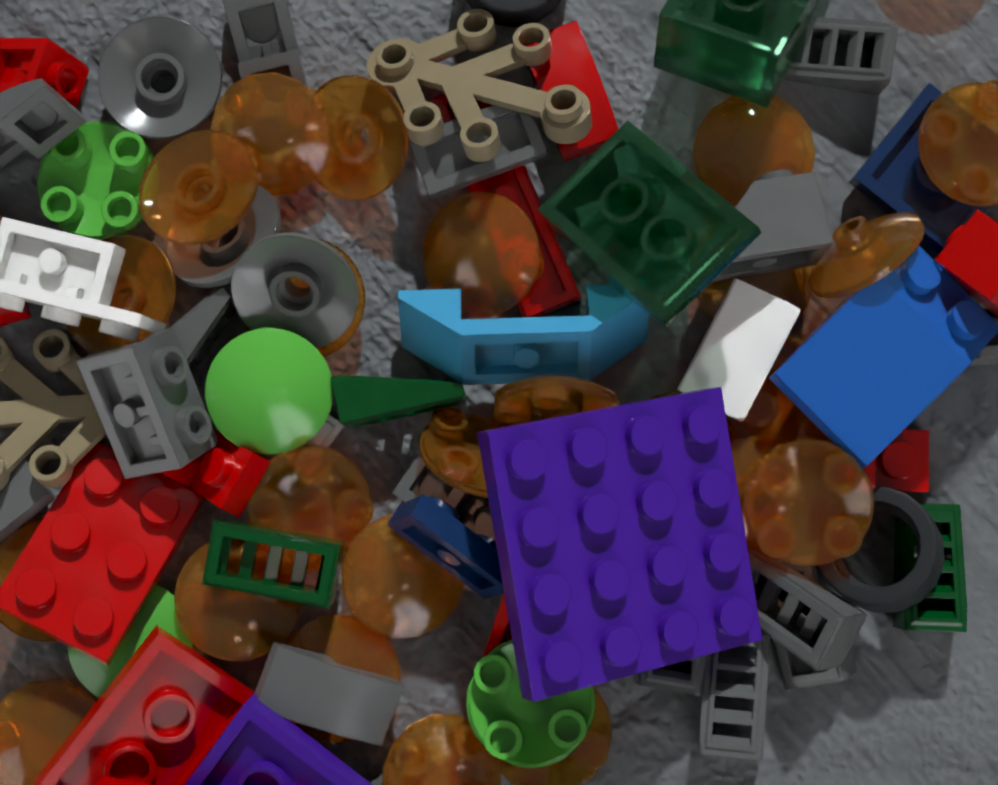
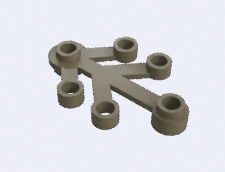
M471 9L459 17L457 21L458 29L419 44L410 39H392L377 46L367 59L366 69L371 83L384 94L390 97H398L405 112L403 122L408 137L417 145L425 146L437 142L445 130L440 109L434 103L425 101L421 86L444 92L461 129L460 138L464 153L469 159L476 162L491 160L501 149V140L496 123L489 118L483 117L476 100L541 118L544 134L551 141L559 144L578 142L586 137L592 128L593 121L590 101L578 88L572 85H558L545 92L493 78L524 65H541L550 58L552 54L550 33L544 25L539 23H527L520 26L513 34L512 44L455 66L438 63L466 50L483 51L494 44L497 34L493 16L484 9ZM476 28H484L479 32H470ZM532 42H539V43H540V44H538V45H536V46H533V47H526V46H525V45H527V44H529V43H532ZM425 120L432 121L430 124L423 127L416 126L418 123ZM480 136L489 137V139L481 143L472 142Z
M60 330L44 331L35 339L33 354L42 367L51 372L61 371L84 393L80 395L57 396L14 359L13 351L0 337V381L22 399L0 402V428L18 427L0 445V490L7 485L10 473L60 423L81 421L59 447L55 445L42 446L31 455L29 460V470L42 486L47 488L61 487L71 478L73 467L106 435L76 362L82 358L76 354L75 347L67 335ZM56 344L64 345L59 355L52 358L45 357L47 350L51 346ZM51 459H61L60 467L56 472L50 475L42 474V468L46 462Z

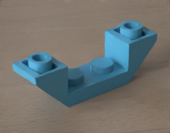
M649 283L586 285L585 316L462 319L461 289L398 290L401 345L405 350L459 383H463V385L591 381L647 341L650 298Z

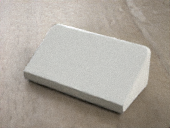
M735 278L677 390L685 393L721 387L725 414L742 422L747 416L801 311L800 308Z

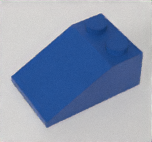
M910 237L869 272L769 379L859 470H862L972 363L998 332V323Z

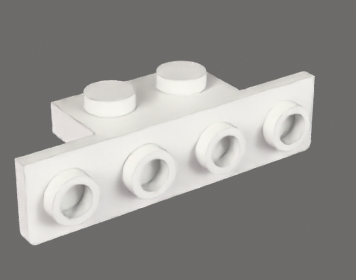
M2 217L0 224L1 308L22 313L25 302L41 305L43 309L40 317L79 327L82 316L100 320L98 332L137 342L139 331L154 334L165 329L166 326L165 323L145 315L110 306L126 249L113 243Z

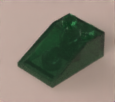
M667 0L659 13L653 67L768 108L791 66L819 0Z
M628 120L538 208V211L563 245L601 279L666 327L762 233L754 222Z

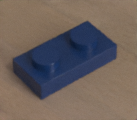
M422 494L398 506L387 523L389 528L482 598L486 599L504 594L495 539L474 533L458 520V512L450 504L439 498L427 497Z

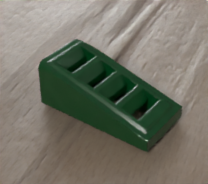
M350 375L331 377L340 423L350 430L464 405V402L467 401L463 383H456L455 381Z
M919 503L928 511L934 522H943V535L941 536L944 542L945 563L941 571L942 585H936L925 597L942 599V611L917 610V604L900 612H893V627L915 631L967 632V595L960 504ZM895 517L894 583L903 580L913 569L916 561L914 559V546H917V539L911 527L898 517Z
M214 520L202 585L329 609L336 597L345 541ZM233 538L244 540L238 574L227 573ZM259 543L270 545L264 578L253 577ZM285 548L296 550L290 582L279 581ZM311 553L322 555L316 586L305 584Z

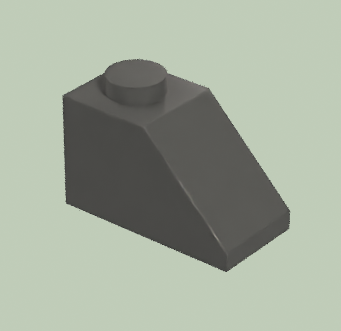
M781 169L763 174L756 181H753L705 251L694 272L697 284L817 265L834 241L816 172L793 175L791 170Z

